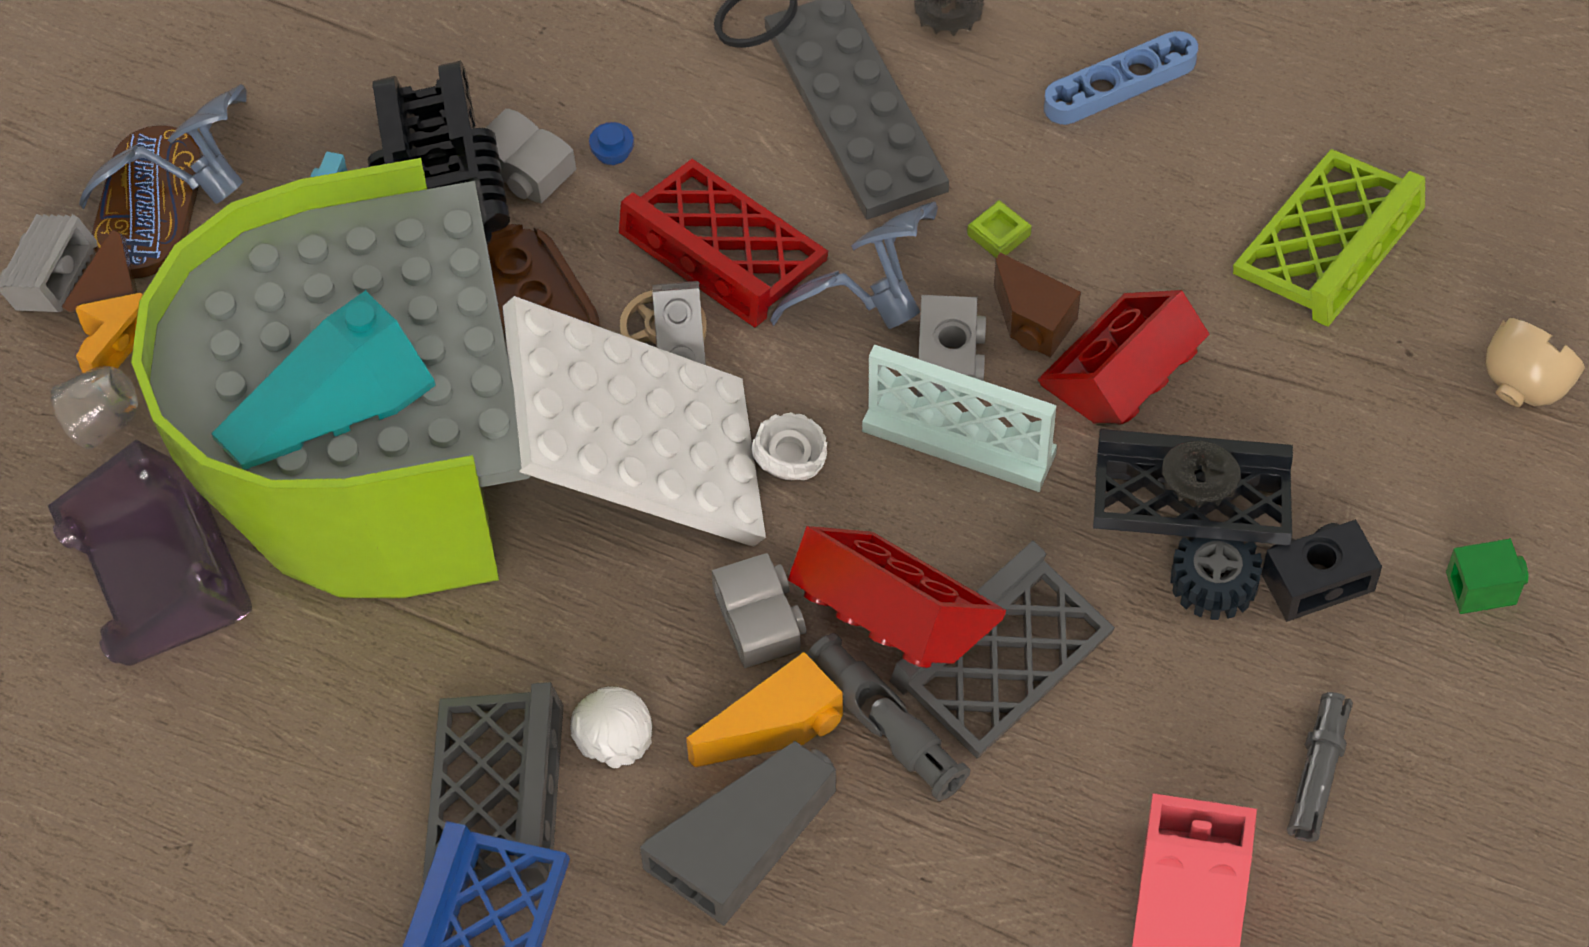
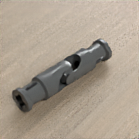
M836 633L825 635L810 648L807 655L843 692V704L871 733L879 737L884 735L888 739L893 756L909 772L916 771L932 787V796L940 802L956 793L970 775V769L967 765L955 762L941 747V739L924 722L908 713L904 702L865 662L856 661L841 646L842 639ZM875 695L887 697L874 702L868 717L861 711V707L867 699Z

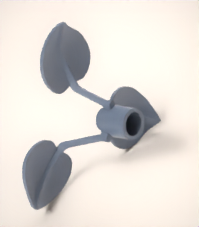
M241 84L213 98L203 105L194 116L183 122L169 137L168 141L172 144L177 138L187 133L192 136L202 151L203 155L190 165L195 172L193 175L178 168L147 148L134 145L107 161L96 171L86 185L79 205L84 210L92 190L98 184L117 172L125 164L140 158H146L184 180L192 190L200 185L215 204L224 200L244 181L221 154L210 133V128L213 122L228 119L227 107L229 105L246 102L247 89Z
M936 202L924 204L916 209L895 216L882 226L869 231L851 245L853 251L868 243H874L886 277L870 286L874 293L870 296L845 273L840 274L839 271H834L807 281L791 291L772 314L770 319L772 325H775L781 314L788 307L814 296L826 288L844 285L864 302L868 311L876 307L888 329H892L918 315L921 311L903 278L894 241L897 237L902 236L916 237L919 220H935L938 210Z

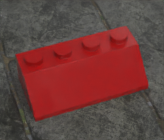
M806 526L788 577V581L805 591L803 596L807 600L819 605L832 607L837 610L836 617L839 620L851 625L863 626L870 631V639L882 645L897 647L904 652L902 656L904 660L924 668H930L932 663L954 664L1004 619L1006 609L871 531Z

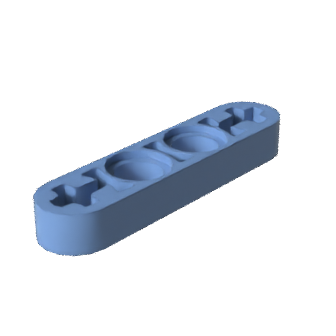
M1169 32L1054 81L1045 90V115L1057 124L1066 125L1074 123L1181 77L1194 69L1198 54V43L1191 34L1186 32ZM1137 63L1144 64L1151 68L1152 71L1146 75H1136L1129 70V67ZM1096 80H1106L1113 84L1114 88L1110 91L1101 92L1092 88L1090 84Z

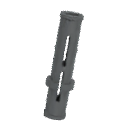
M1327 692L1321 695L1318 716L1313 732L1310 731L1307 734L1305 746L1308 749L1307 758L1296 794L1294 809L1287 827V833L1290 836L1295 835V838L1301 841L1314 842L1319 840L1336 764L1338 763L1339 756L1342 757L1345 753L1347 743L1344 735L1353 702L1350 698L1345 699L1343 694Z

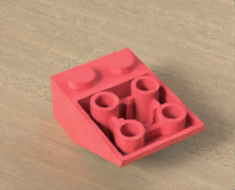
M1153 793L1147 821L1132 947H1240L1257 809Z

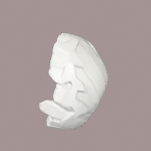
M792 412L782 416L775 414L769 420H765L760 424L756 437L752 442L753 457L763 470L774 477L785 480H807L814 477L825 463L827 456L826 436L823 434V429L805 415L793 414Z
M620 687L600 688L598 691L582 699L572 713L570 724L571 737L578 749L585 757L596 758L600 762H606L612 768L633 764L635 759L642 758L645 750L652 743V720L649 710L643 700L633 691Z

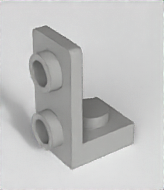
M699 281L653 285L652 294L657 348L706 365Z

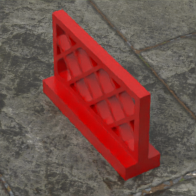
M693 158L641 197L632 192L621 201L618 233L688 282L699 281V289L754 328L767 319L768 308L825 263L828 258L829 251ZM693 177L705 185L706 190H681V185ZM656 203H676L677 213H663L654 205ZM683 203H708L709 213H683ZM715 204H733L740 209V214H715ZM685 226H710L711 237H698L686 229ZM717 226L742 227L743 237H717ZM749 227H766L774 232V237H750ZM719 250H744L745 260H731L719 252ZM751 250H776L777 261H753ZM783 250H800L809 257L804 261H784ZM753 274H779V281L770 287Z

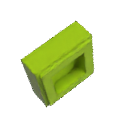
M1000 200L967 225V235L995 258L999 253L1009 254L1031 236L1032 225Z

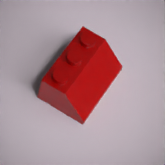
M1182 290L1124 293L1037 380L1044 389L1091 422L1121 425L1132 420L1139 413V406L1151 394L1160 391L1169 382L1168 377L1179 365L1191 360L1198 352L1197 347L1210 334Z

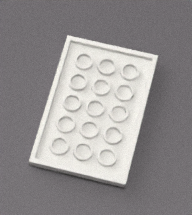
M515 296L503 306L507 354L514 388L522 466L519 472L753 547L766 538L742 378Z

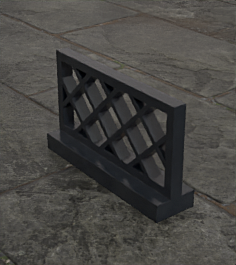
M1100 429L1095 469L1093 529L1290 545L1292 538L1291 466L1293 445ZM1113 479L1129 480V481H1127V482H1125V483H1123V484L1120 485V484H1118L1116 481H1114ZM1162 483L1177 484V485L1174 486V487H1172V488H1170V489H1168V488H1167L1166 486H1164ZM1145 487L1156 497L1143 503L1132 493ZM1210 487L1226 488V489L1223 490V491H1221V492H1219V493H1217L1216 491H1214V490H1213L1212 488H1210ZM1193 491L1205 501L1192 507L1181 497ZM1259 491L1274 492V494L1266 497ZM1241 495L1254 505L1241 511L1230 501ZM1118 501L1131 510L1126 514L1104 512L1105 508ZM1168 505L1180 515L1175 518L1162 517L1156 511ZM1217 509L1229 519L1225 522L1211 521L1205 515ZM1266 513L1277 521L1280 527L1260 525L1254 519Z

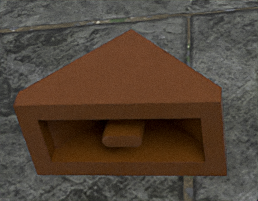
M114 229L111 230L62 305L64 309L76 313V307L82 304L138 293L125 236Z

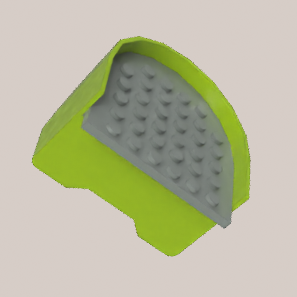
M421 158L303 178L231 202L175 244L139 301L131 363L152 420L172 459L196 490L234 525L282 574L339 598H407L498 581L499 574L483 487L529 479L530 475L519 472L522 466L514 388L475 181L427 189ZM366 290L397 320L434 378L436 386L393 416L379 420L378 415L349 425L351 430L336 437H334L333 432L305 441L302 449L243 470L213 439L211 433L326 317Z

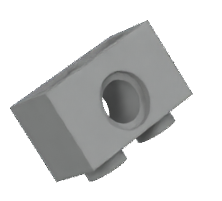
M921 295L919 360L984 381L985 355L976 354V344H985L986 316H977L978 297ZM947 347H956L957 349H949ZM931 382L941 392L947 391L942 385ZM917 390V397H922L923 395Z

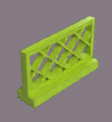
M1330 149L1233 264V274L1312 309V320L1329 327L1425 209V177L1409 170L1404 178H1400ZM1336 167L1350 173L1352 179L1328 183L1326 176ZM1378 186L1390 190V193L1385 197L1367 200L1364 189ZM1357 191L1359 202L1335 206L1332 195ZM1325 197L1328 208L1308 212L1303 211L1302 205L1306 200ZM1359 214L1365 215L1366 222L1362 226L1343 229L1340 218ZM1328 220L1333 221L1336 231L1311 235L1308 224ZM1301 226L1304 237L1279 242L1277 234L1282 229ZM1340 243L1342 251L1337 256L1318 259L1316 247ZM1308 249L1311 261L1286 265L1283 254ZM1275 255L1279 267L1265 270L1252 266L1256 259ZM1315 273L1317 281L1309 291L1293 284L1290 277Z

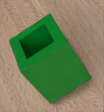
M1511 538L1456 547L1453 549L1446 570V575L1460 614L1517 605L1522 589L1528 583L1529 578L1526 561L1523 556H1517Z

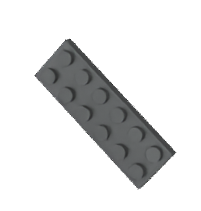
M815 0L799 5L792 22L784 31L771 40L866 220L949 192V179L851 1ZM787 10L766 16V31L777 25L785 16Z

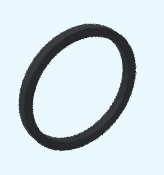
M726 0L716 14L714 29L718 38L728 46L736 48L757 46L773 39L788 27L796 15L798 2L797 0H789V8L785 16L767 32L751 38L737 39L723 33L722 24L729 10L741 0Z

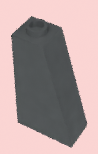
M794 741L647 839L640 847L643 869L725 926L836 792V768H834L831 760L821 751L814 748L808 750Z

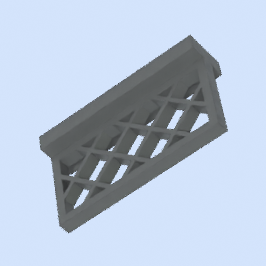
M1033 540L976 591L978 594L1006 609L1005 615H1023L1024 637L997 636L996 625L989 632V636H984L974 645L990 646V668L963 667V656L955 662V667H946L949 663H932L930 668L913 665L902 658L896 664L890 679V683L903 695L909 692L977 759L1111 635L1115 628L1044 561L1047 553ZM1043 579L1057 593V606L1031 605L1030 589ZM1023 596V605H1016L1015 603ZM1065 601H1066L1071 607H1065ZM1031 616L1058 617V639L1032 638ZM1066 617L1084 618L1096 632L1088 640L1066 639ZM997 647L1024 648L1025 670L998 669ZM1032 648L1059 649V667L1054 671L1033 670ZM1067 650H1076L1067 658ZM934 677H956V700L936 699L924 686ZM963 678L990 679L991 702L965 701ZM998 679L1025 680V698L1020 703L999 702ZM1033 681H1043L1033 690ZM949 710H956V717ZM964 711L991 712V730L980 740L964 726ZM999 712L1008 713L999 722Z
M551 682L531 684V692L442 698L439 700L423 884H425L442 831L445 827L443 813L459 797L473 810L459 823L466 825L469 830L483 819L495 831L492 835L493 837L554 850L564 705ZM525 709L524 721L509 735L495 723L508 710ZM473 712L480 720L459 738L451 730L452 715ZM490 728L502 741L482 759L469 746ZM523 739V743H522V747H521V746L518 744V742H520V741ZM450 740L454 742V744L451 747ZM513 749L521 756V766L504 780L492 767ZM464 752L477 765L455 783L447 776L448 766ZM487 773L499 786L478 805L465 792ZM446 785L450 788V790H448L447 792ZM518 785H519V793L514 789V788H515L516 786H518ZM509 794L518 803L517 812L504 825L500 826L488 813ZM516 830L515 839H514V838H513L512 836H510V835ZM484 849L480 851L474 868L480 881L502 869L491 868L484 861L493 851ZM514 856L513 861L519 859L520 857ZM537 861L518 872L523 883L526 882L532 890L547 881L552 864ZM511 876L510 878L504 880L503 882H501V883H499V884L516 883V882L514 881L513 877ZM472 879L470 880L469 886L474 885Z

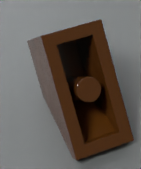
M999 253L995 259L994 288L1010 338L1016 340L1027 350L1038 351L1051 358L1078 319L1081 292L1007 255Z

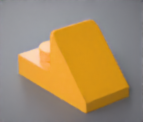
M142 293L91 302L76 307L75 310L82 329L89 335L83 341L79 352L76 354L87 383L101 389L133 351L139 301L143 296Z

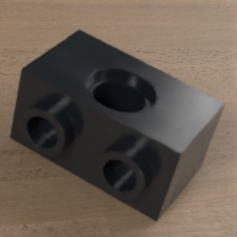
M1355 519L1340 525L1338 523L1324 525L1314 534L1297 540L1291 538L1290 545L1274 544L1266 551L1261 575L1286 622L1374 592L1382 565ZM1311 564H1320L1327 569H1317Z

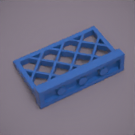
M446 821L403 947H459L462 944L464 947H472L469 940L496 925L506 944L503 947H541L570 857L565 852L470 832L466 825ZM481 849L500 853L506 866L480 881L474 868ZM509 855L520 858L512 862ZM537 861L552 864L547 881L528 892L518 872ZM512 876L522 896L496 911L486 891ZM472 879L474 885L468 888L470 880ZM480 895L490 915L463 929L458 920L461 906ZM541 898L540 903H539V906H538V909H537V907H536V905L534 904V902L537 901V900H539V899ZM528 906L534 916L531 930L512 941L502 921ZM455 928L457 934L451 937L453 929Z

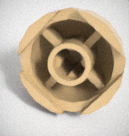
M1508 318L1506 322L1503 320L1489 343L1485 358L1488 374L1491 380L1499 387L1496 394L1503 401L1515 407H1521L1523 402L1533 406L1551 405L1562 399L1577 382L1585 366L1583 361L1568 346L1565 345L1561 352H1559L1557 348L1550 344L1548 341L1552 337L1551 334L1528 322L1515 318Z

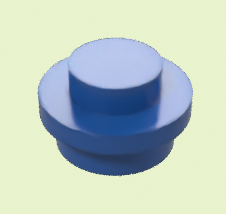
M616 122L604 123L592 131L589 137L590 150L604 164H620L628 158L633 150L634 137L631 130L623 124Z

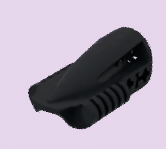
M462 61L439 65V79L436 80V86L413 91L411 86L401 87L396 75L374 80L373 92L382 150L376 151L368 157V167L421 158L427 189L475 181L486 243L488 245L492 239V232L499 231L508 226L510 215L508 205L506 204V193L503 189L504 181L501 175L498 148L496 147V136L490 129L476 128L467 72Z

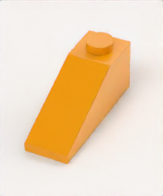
M803 652L686 738L688 761L696 768L781 750L794 741L804 745L816 735L825 736L835 729L843 716V692Z

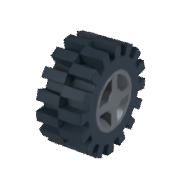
M1183 537L1179 542L1178 550L1175 549L1170 583H1173L1172 592L1175 598L1182 595L1180 604L1186 610L1194 604V615L1201 618L1204 610L1211 611L1210 620H1219L1221 611H1225L1227 619L1235 617L1237 607L1243 613L1249 608L1250 600L1254 601L1257 595L1262 573L1261 553L1255 554L1257 545L1254 542L1244 544V541L1189 537L1187 539Z

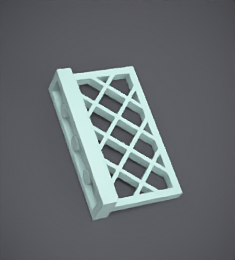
M874 344L869 354V409L862 421V432L1040 492L1056 456L1057 445L1053 444L1057 405ZM888 368L897 370L902 376L896 377ZM931 382L942 385L947 391L941 392ZM914 386L923 396L917 397L909 387ZM977 398L988 401L992 406L985 407ZM959 401L968 411L962 412L953 403ZM1022 413L1042 420L1030 422ZM1005 417L1013 427L1007 428L998 418Z

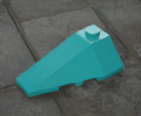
M365 290L326 317L211 434L222 449L243 470L298 451L302 449L305 441L333 432L334 437L351 431L349 425L376 415H378L379 420L393 416L428 392L436 384L397 320Z

